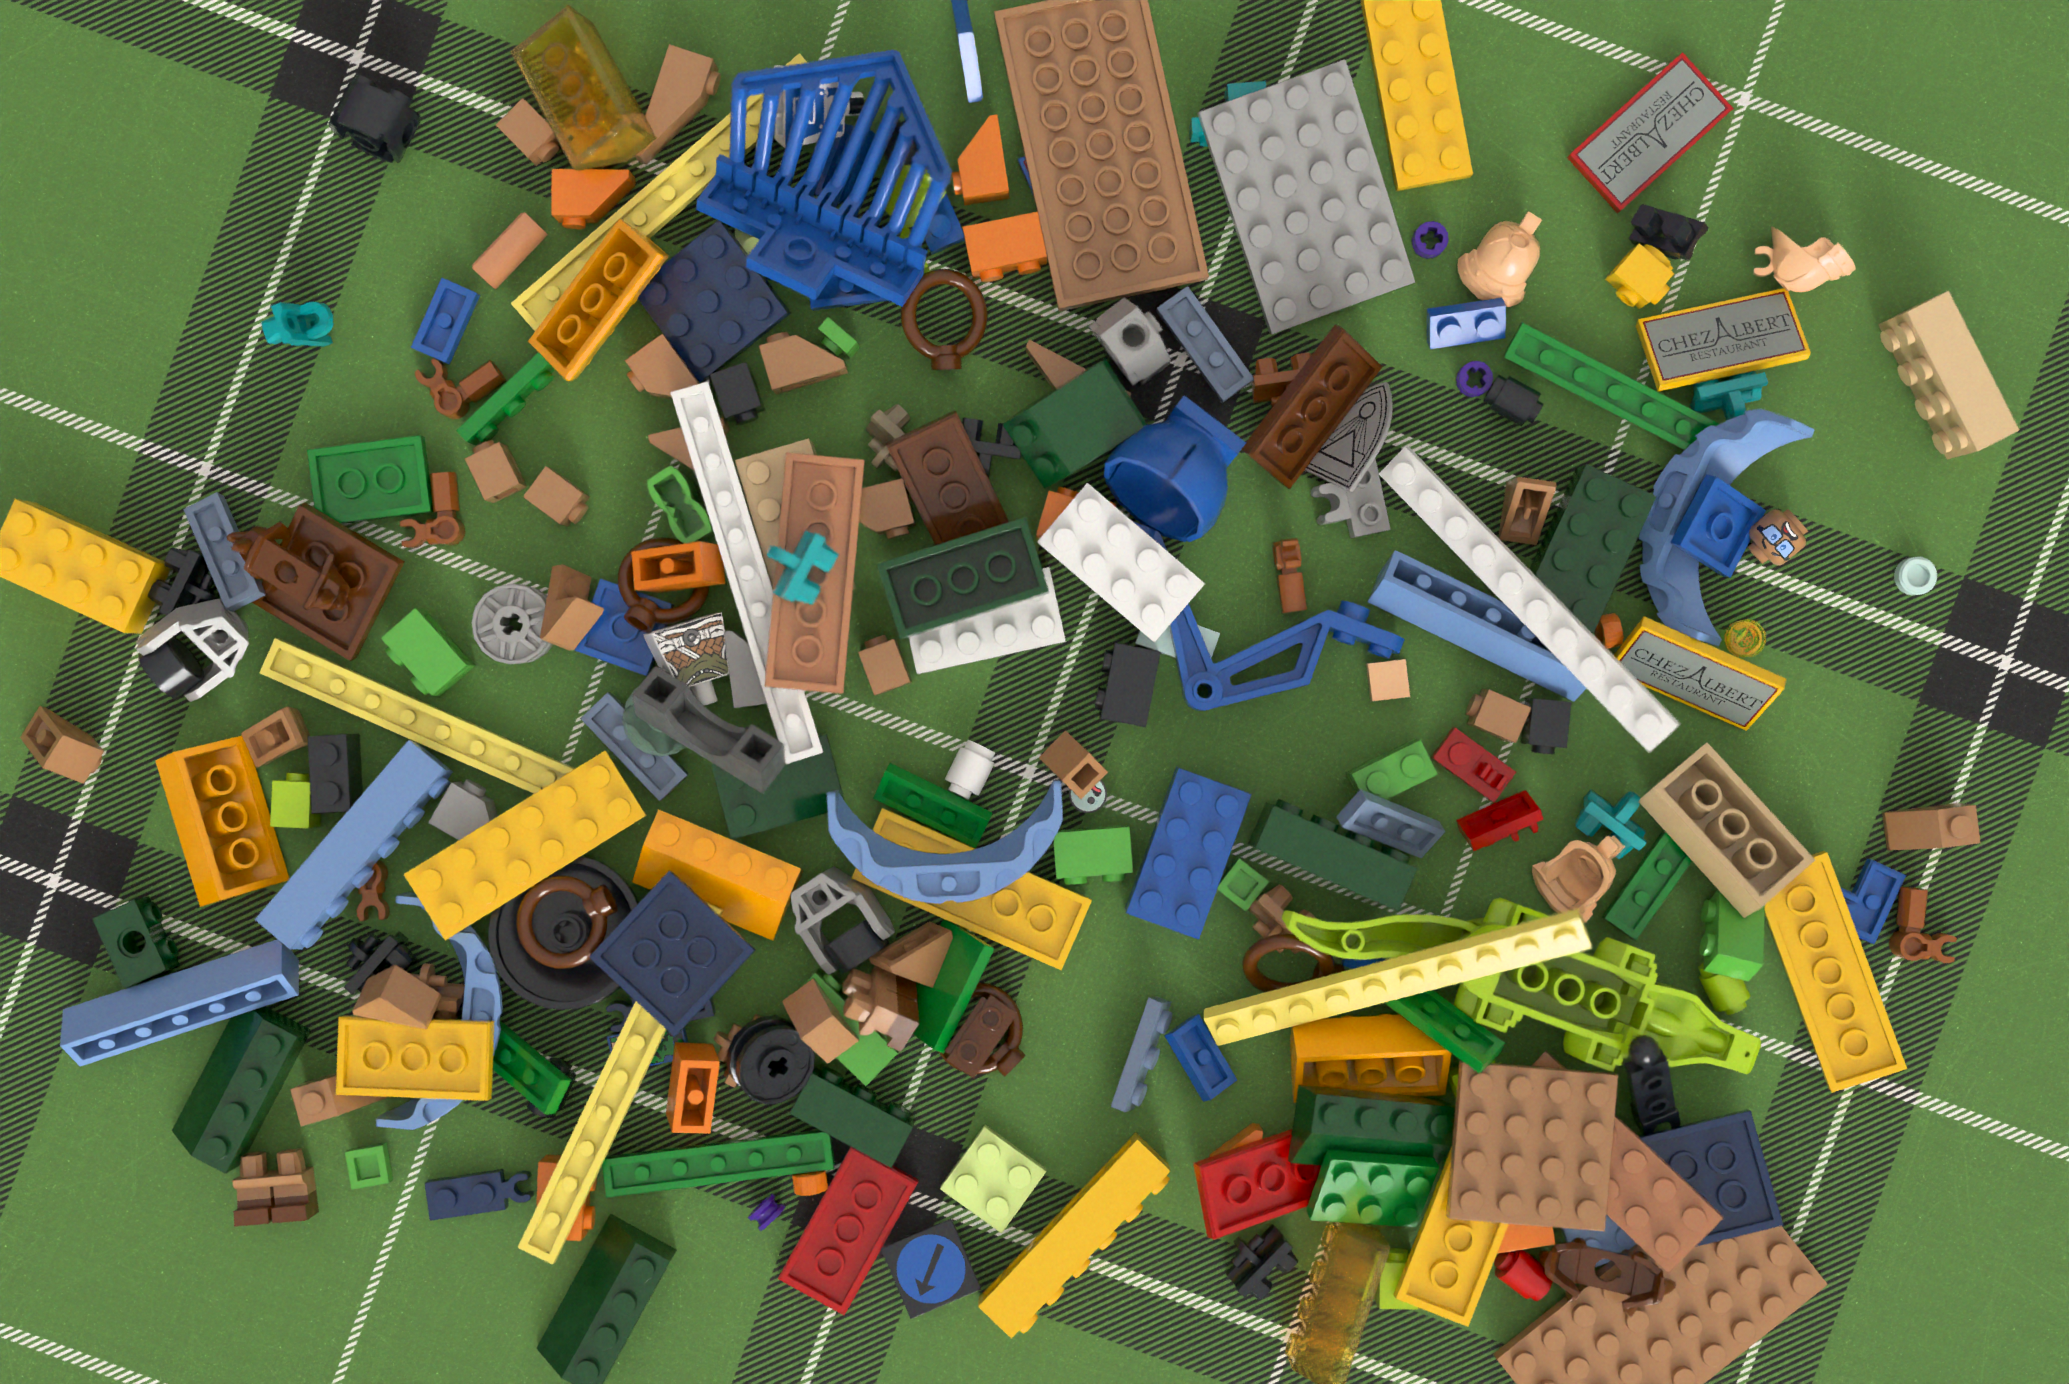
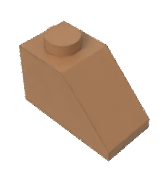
M788 332L771 335L766 338V344L759 345L771 388L776 395L849 373L844 360L797 335L789 336Z
M663 334L625 360L631 369L626 375L639 392L646 389L653 397L673 400L671 392L700 384Z
M902 478L862 488L859 523L879 535L886 533L887 539L910 534L908 528L916 526L907 487Z
M39 706L20 737L42 768L83 784L90 773H94L98 769L102 760V754L104 753L103 749L91 735L43 706Z
M1951 803L1882 812L1887 850L1934 849L1981 843L1976 805Z
M336 1073L305 1081L290 1089L301 1126L336 1117L387 1098L383 1096L336 1095Z

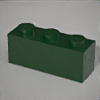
M824 1066L822 1070L814 1067L807 1085L802 1089L790 1114L892 1168L914 1126L915 1120L909 1117L911 1112L897 1103L891 1102L888 1106L876 1100L877 1094L863 1085L857 1084L856 1088L846 1084L842 1081L844 1077L829 1067Z

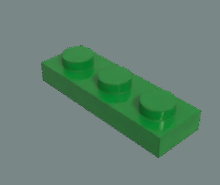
M538 352L456 431L466 442L475 446L479 442L482 444L491 440L499 431L497 425L507 416L512 418L517 415L527 403L524 399L534 390L541 391L553 380L554 375L552 373L556 369Z
M889 763L873 799L975 849L993 814L892 763Z
M1664 829L1602 916L1603 919L1633 940L1638 939L1692 862Z
M1434 990L1385 1003L1479 1074L1501 1053L1505 1042L1475 1022Z
M500 1021L501 1032L493 1056V1070L542 1113L556 1114L571 1079Z

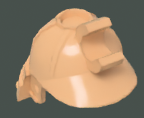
M1528 211L1520 224L1509 221L1499 222L1487 232L1477 250L1473 249L1469 254L1465 253L1458 258L1459 276L1463 284L1478 299L1503 298L1506 307H1512L1523 301L1524 289L1527 285L1525 281L1532 273L1540 257V245L1533 233L1542 219Z
M1771 227L1773 249L1768 246H1760L1755 248L1754 255H1766L1770 260V264L1766 268H1754L1753 275L1765 277L1773 272L1774 278L1787 291L1808 292L1828 280H1837L1839 276L1850 275L1856 270L1854 262L1839 243L1834 245L1829 239L1822 237L1808 247H1800L1775 227Z
M1615 835L1612 837L1607 836L1598 846L1581 840L1571 841L1554 859L1546 863L1540 862L1532 865V874L1536 887L1550 908L1560 914L1579 909L1583 922L1586 923L1593 915L1592 911L1597 906L1596 902L1612 885L1616 875L1612 859L1625 846Z

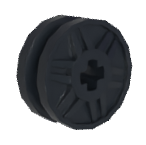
M775 1015L763 1016L746 1023L735 1034L728 1048L726 1064L731 1078L752 1100L766 1105L776 1104L796 1096L807 1085L814 1070L815 1054L813 1049L800 1038L795 1026L789 1020Z

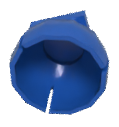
M1183 396L1166 421L1144 426L1113 448L1105 463V482L1116 501L1137 521L1160 532V535L1190 542L1201 538L1215 525L1226 501L1227 467L1246 442L1186 396Z

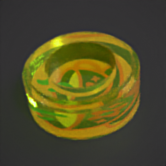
M1738 620L1727 628L1724 641L1727 649L1733 655L1742 658L1753 657L1759 654L1765 647L1766 633L1764 628L1754 620Z

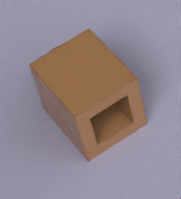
M523 98L496 124L535 166L541 161L545 163L552 159L560 148L558 145L561 138L559 134Z
M493 440L484 442L472 449L473 455L465 458L485 501L495 503L527 487L509 447L503 443L498 442L495 444Z
M545 466L523 496L557 523L566 527L571 522L576 524L581 520L588 509V505L585 503L590 498L581 489L547 466Z
M882 635L864 642L866 649L858 653L874 695L882 694L912 682L896 639L888 641L886 635Z
M1482 689L1479 695L1475 693L1467 706L1466 714L1470 716L1467 725L1506 742L1516 743L1531 707L1492 690Z
M1064 731L1039 757L1080 799L1108 773L1067 731Z

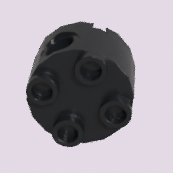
M356 74L352 82L348 83L328 122L329 128L342 139L346 133L350 135L353 139L351 145L360 151L386 162L392 163L395 160L399 163L420 124V115L409 108L412 100L403 93L391 89L388 94L376 88L377 85L370 79Z

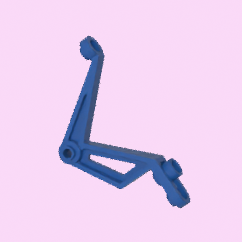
M1134 522L1167 551L1160 532ZM1342 600L1337 613L1326 610L1221 662L1213 663L1189 603L1169 625L1183 699L1190 708L1196 711H1206L1309 685L1328 631L1334 632L1332 636L1334 640L1354 646L1355 640L1369 645L1368 652L1390 659L1391 653L1400 654L1405 639L1391 632L1366 624L1370 610L1358 604ZM1295 644H1302L1293 671L1239 685L1231 684L1230 676ZM1199 685H1204L1208 689V696L1206 698H1201L1198 695L1197 688Z

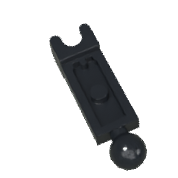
M1638 1035L1631 1040L1628 1047L1631 1061L1624 1064L1632 1100L1630 1103L1632 1116L1642 1135L1654 1133V1129L1661 1123L1668 1122L1674 1128L1680 1126L1681 1122L1679 1111L1675 1106L1668 1060L1660 1049L1658 1042L1652 1036Z

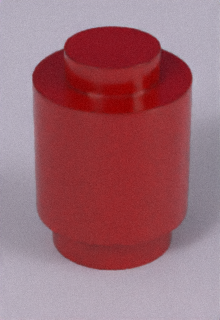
M1525 1250L1499 1253L1495 1258V1276L1523 1298L1539 1301L1550 1290L1553 1281L1545 1275V1267Z

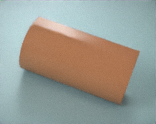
M525 212L521 213L472 264V269L494 289H497L548 234Z

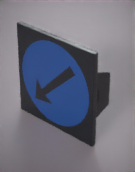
M952 1218L881 1248L910 1319L981 1290Z

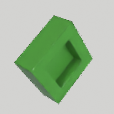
M829 317L819 326L818 330L824 336L821 343L835 356L839 357L843 352L851 359L860 348L858 342Z
M1237 857L1221 877L1217 890L1246 912L1269 881Z
M387 1142L352 1148L345 1152L351 1190L386 1184L393 1180Z

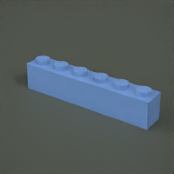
M1396 550L1379 572L1368 603L1573 702L1586 689L1570 670L1502 601Z
M408 740L255 920L290 950H301L304 947H311L321 937L323 930L320 928L329 917L335 918L345 909L349 902L346 897L355 887L361 888L372 877L374 870L371 868L381 857L383 859L388 857L396 849L400 842L397 838L406 827L410 829L420 821L425 813L422 808L431 798H438L448 788L450 781L447 779L453 771L421 744Z
M277 939L63 1009L60 1046L81 1067L298 996L299 960L288 947Z

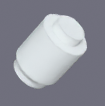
M968 740L964 748H959L945 777V780L951 783L948 790L968 800L972 793L979 796L995 764L992 762L995 752Z

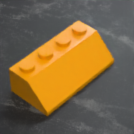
M619 218L528 342L564 379L572 381L578 378L609 335L613 333L615 327L630 307L637 301L639 295L654 275L660 270L669 255L650 238Z
M242 736L175 751L155 760L200 907L290 879L275 829L270 827L271 816L254 761Z
M658 809L643 844L632 882L652 890L668 871H673L704 901L723 909L721 917L726 922L774 941L790 904V893L795 891L803 870Z
M1381 1014L1379 1016L1323 1018L1292 1026L1290 1052L1293 1102L1296 1103L1298 1085L1411 1096L1445 1095L1452 1053L1401 1015Z

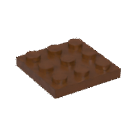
M301 504L298 506L288 527L290 538L282 539L280 545L320 569L327 554H333V563L350 587L346 606L342 610H337L336 608L332 611L317 608L305 610L301 602L264 579L262 586L266 595L252 603L349 661L357 658L405 561L309 504ZM281 561L279 563L277 572L283 581L292 582L298 580L299 576L290 562Z

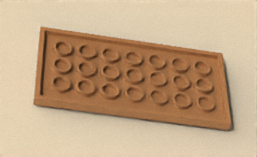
M1046 0L994 11L1036 211H1038L1058 311L1208 280L1209 274L1148 0Z
M1782 1226L1694 1247L1669 1273L1636 1244L1630 1250H1623L1621 1254L1632 1256L1637 1251L1645 1253L1650 1262L1662 1269L1664 1278L1676 1282L1675 1289L1671 1293L1664 1295L1660 1303L1640 1306L1634 1315L1630 1317L1622 1308V1302L1630 1298V1296L1580 1284L1578 1286L1580 1295L1577 1300L1568 1302L1565 1296L1493 1355L1516 1384H1705L1828 1284ZM1610 1261L1596 1271V1274L1603 1280H1612L1616 1276L1621 1277L1622 1270L1618 1269L1613 1261Z

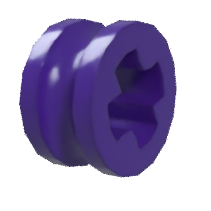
M1425 222L1413 234L1411 240L1412 248L1422 258H1435L1446 248L1449 240L1448 232L1438 222ZM1428 231L1434 232L1433 238L1439 237L1440 243H1436L1433 246L1432 250L1427 249L1426 243H1421L1420 240Z
M1480 361L1467 363L1458 371L1456 376L1457 388L1463 395L1468 397L1482 395L1489 390L1493 382V373L1490 367ZM1468 370L1472 373L1478 370L1483 375L1479 380L1482 385L1480 389L1477 385L1470 388L1466 384L1469 379L1466 373Z
M773 1193L767 1196L747 1217L750 1221L756 1220L758 1222L757 1228L760 1231L771 1224L786 1207L783 1203L777 1204L775 1202L776 1196Z

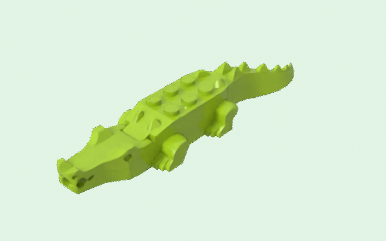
M1500 897L1493 899L1484 918L1468 921L1436 915H1393L1368 921L1344 923L1326 922L1284 910L1282 914V920L1286 927L1302 942L1326 954L1344 959L1361 960L1395 958L1548 917L1546 914ZM1606 937L1599 943L1593 955L1578 951L1457 983L1459 988L1454 1006L1475 1022L1506 1033L1508 1026L1515 1027L1516 1021H1521L1522 1016L1526 1015L1566 1030L1563 1039V1047L1566 1054L1614 1072L1616 1064L1621 1065L1623 1059L1628 1058L1629 1044L1638 1035L1652 1036L1658 1042L1660 1049L1668 1060L1669 1067L1708 1063L1749 1074L1753 1069L1761 1047L1760 1038L1720 1021L1698 996L1675 986L1656 982L1658 974L1655 973L1657 964H1654L1655 954Z

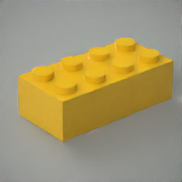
M15 499L0 530V577L118 631L142 634L155 605V602L148 598V593L157 579L166 581L171 570L164 566L165 562L35 502Z

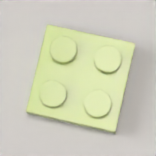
M984 1125L941 1184L940 1190L997 1231L1003 1233L1046 1173V1168L991 1128Z

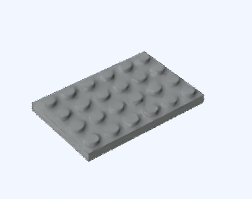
M1346 59L1197 113L1269 334L1277 333L1415 283Z

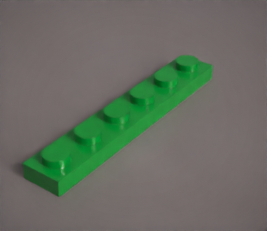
M1522 322L1503 354V357L1684 450L1697 439L1695 435L1711 425H1719V423Z
M821 1130L606 1156L602 1164L606 1198L831 1170L835 1167L832 1137Z

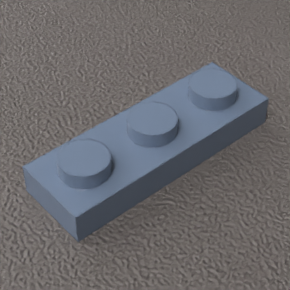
M1188 286L1156 308L1159 316L1222 403L1253 381V376Z
M216 492L183 509L225 609L234 612L265 596L266 593L260 579L254 578L244 569L245 561L239 552L232 550L233 543L226 539L228 534L239 532L225 497Z
M607 692L580 719L659 801H662L689 773L671 755L656 756L646 754L635 747L625 734L622 722L624 705L611 692Z
M1361 789L1337 815V819L1343 828L1419 858H1422L1446 832L1439 821Z
M1148 997L1111 1107L1127 1112L1134 1110L1135 1106L1142 1104L1147 1092V1085L1144 1084L1148 1069L1153 1070L1159 1058L1160 1049L1156 1046L1160 1034L1167 1032L1173 1014L1169 1011L1170 1001L1160 997Z

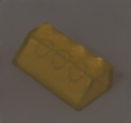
M567 5L510 51L574 170L580 171L627 162L657 139L594 23L570 5Z
M1333 1222V1225H1326L1322 1236L1321 1246L1325 1247L1321 1261L1315 1260L1310 1272L1309 1282L1313 1283L1309 1297L1303 1296L1298 1308L1297 1319L1301 1321L1297 1333L1291 1332L1285 1348V1355L1289 1356L1288 1360L1292 1370L1316 1384L1346 1383L1391 1248L1377 1228L1358 1223Z

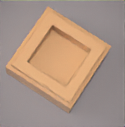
M1406 659L1366 664L1370 701L1410 697Z

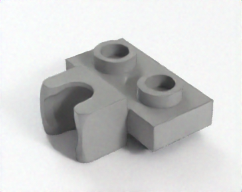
M1376 458L1353 493L1332 483L1319 485L1311 489L1310 494L1312 497H1325L1331 503L1330 511L1325 515L1317 517L1316 522L1318 525L1346 520L1350 538L1391 530Z

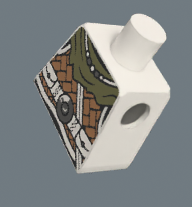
M711 613L643 634L660 669L687 684L702 705L705 706L718 701L712 680L729 674L722 613Z

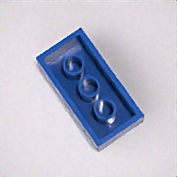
M1176 767L1127 900L1125 912L1199 940L1252 794Z

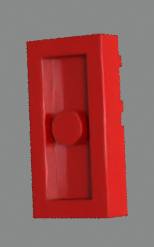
M1452 727L1431 756V759L1492 803H1495L1516 774V771L1455 727Z
M1524 790L1457 819L1456 822L1460 833L1472 850L1476 851L1483 847L1491 846L1509 835L1515 842L1519 841L1518 830L1527 826L1535 834L1538 832L1537 822L1544 819L1539 806L1529 793Z

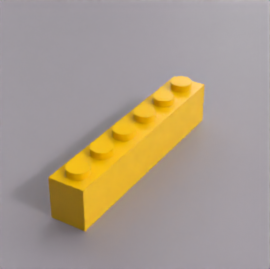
M1135 1132L979 1296L978 1307L1011 1339L1018 1331L1023 1334L1027 1332L1038 1319L1035 1313L1045 1303L1051 1306L1064 1292L1062 1285L1072 1275L1077 1278L1087 1269L1091 1263L1088 1258L1098 1247L1101 1250L1107 1248L1117 1236L1114 1230L1124 1220L1129 1223L1141 1212L1144 1207L1141 1202L1151 1192L1156 1195L1166 1186L1170 1180L1167 1176L1171 1172L1169 1163Z

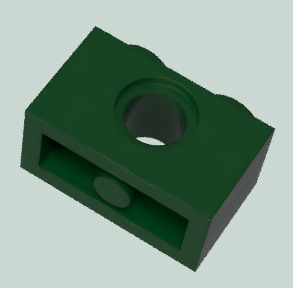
M149 896L132 900L92 918L124 989L180 966L177 959L179 955L178 948L173 939L166 935L161 924L163 921L161 910L156 903L151 902ZM137 931L145 937L146 943L143 950L135 944V934Z

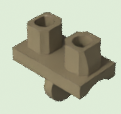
M899 404L894 405L884 413L879 409L871 416V422L865 429L873 437L868 446L877 454L871 462L876 469L886 462L894 471L898 470L886 443L904 435L905 433L902 429L911 419Z

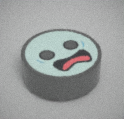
M1100 780L1082 799L1069 789V798L1077 810L1084 813H1093L1105 804L1107 789L1102 780Z

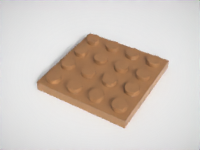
M1459 1060L1447 1217L1459 1220L1605 1231L1618 1075L1609 1072L1490 1063L1479 1074L1462 1060Z

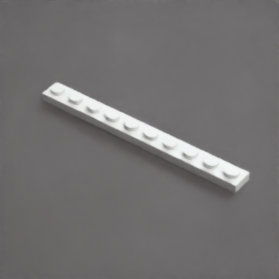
M704 382L671 392L778 740L784 743L785 763L788 764L823 753L804 690L765 687L773 589L709 383Z
M1404 447L1379 473L1394 491L1648 752H1651L1680 725L1674 716L1410 447Z

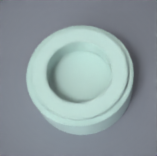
M1911 557L1898 564L1895 569L1894 580L1896 586L1903 593L1921 595L1929 592L1934 587L1937 581V571L1930 560L1924 557Z

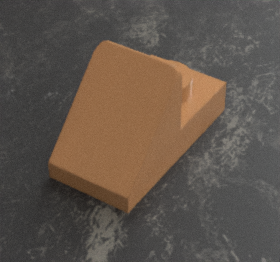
M563 564L552 566L540 639L569 651L577 647L604 611L603 607L588 601L592 577Z
M291 707L280 709L241 733L256 768L269 764L288 752L308 746V736H310L300 711Z

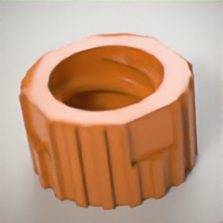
M1615 613L1602 615L1594 631L1595 637L1607 649L1620 646L1623 643L1624 637L1619 617Z
M826 1170L792 1174L794 1193L796 1195L810 1196L828 1189Z

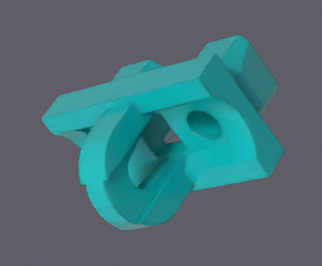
M280 302L271 306L274 316L261 321L268 344L282 342L292 346L325 347L333 343L331 336L328 335L334 324L333 314L325 303L308 302L300 305Z
M1755 371L1728 376V381L1720 383L1718 379L1693 384L1694 397L1690 407L1698 413L1722 408L1726 421L1744 415L1746 411L1744 403L1761 399L1762 386H1767L1768 384L1765 372L1756 374Z
M805 530L793 554L779 547L770 546L766 556L786 566L773 591L775 595L791 602L797 600L811 605L815 602L821 586L806 578L812 565L829 572L838 557V553L824 543L826 538Z
M1592 790L1584 796V807L1575 820L1576 827L1592 837L1602 825H1605L1613 831L1609 836L1615 835L1625 846L1615 856L1618 859H1621L1633 848L1640 851L1646 845L1647 841L1643 838L1646 831L1630 819L1640 805V797L1637 794L1629 791L1615 806H1612Z

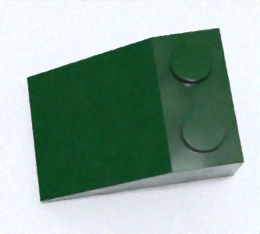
M1106 359L1027 405L1002 425L1045 489L1074 473L1148 424Z
M827 734L818 736L823 753L788 764L785 763L783 769L763 794L717 765H711L731 839L828 813L827 792L839 790L840 795L845 801Z

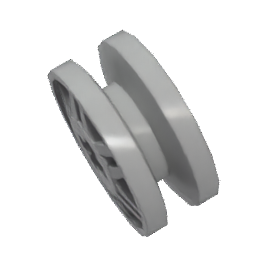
M522 584L497 586L484 594L475 606L471 622L474 639L482 652L493 660L506 664L534 662L547 654L553 644L540 639L547 595L537 588ZM520 616L518 622L523 624L522 629L512 631L514 626L509 625L510 619Z

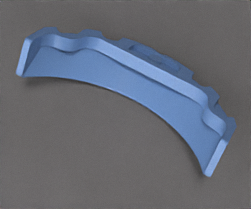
M1764 409L1745 411L1744 415L1727 420L1717 426L1711 425L1695 435L1697 439L1680 455L1675 454L1669 461L1653 487V495L1657 497L1639 534V540L1643 541V564H1639L1643 583L1647 584L1651 598L1659 612L1657 615L1665 626L1719 646L1722 640L1713 627L1702 600L1699 583V561L1670 543L1706 474L1716 476L1730 485L1743 470L1758 458L1787 443L1812 437L1814 429Z
M1055 779L1044 799L1031 816L1005 837L971 851L950 854L926 853L905 848L883 838L867 827L851 811L840 795L839 790L827 792L829 832L836 845L839 846L848 860L876 885H880L905 898L926 903L942 904L948 900L961 903L976 900L1010 885L1027 873L1042 857L1052 843L1063 821L1061 780Z
M405 892L396 895L397 904L416 905L426 911L416 893ZM432 920L433 927H434L435 931H436L440 936H442L441 933H440V931L438 930V928L436 927V925L434 924V922H433V920ZM468 926L449 938L458 956L465 982L462 1020L494 1021V1056L501 1032L500 1015L503 1010L501 987L488 949L471 926ZM413 1098L409 1102L391 1111H386L377 1117L376 1126L414 1130L445 1115L463 1100Z

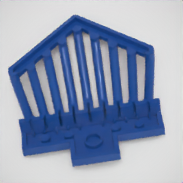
M896 50L738 73L732 82L729 158L722 154L717 157L716 175L697 198L696 210L759 239L747 256L746 268L816 300L834 274L903 307L923 277L927 250L921 248L943 192L950 183L951 169L904 61ZM875 76L873 85L835 172L816 199L814 194L852 95L853 87L859 79ZM838 82L807 171L795 188H792L791 184L814 106L816 93L820 85ZM890 83L893 93L888 99L883 118L851 193L842 206L837 209V203ZM801 88L781 165L775 177L771 178L768 176L779 98L783 90ZM764 94L754 163L750 168L745 166L747 97ZM902 112L906 123L900 128L899 137L870 208L859 219L857 218ZM913 141H915L919 151L912 158V164L889 223L880 229L878 226ZM927 169L931 178L929 188L909 237L901 239L899 238Z

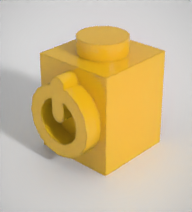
M1638 244L1625 255L1605 280L1617 290L1616 295L1623 303L1640 309L1650 302L1656 305L1670 290L1666 283L1674 273L1671 271L1673 267L1670 261L1661 251L1648 244L1644 246Z

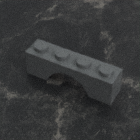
M657 666L654 667L632 694L637 717L762 794L785 766L784 743L752 724L749 727H738L720 719L699 702L687 684Z

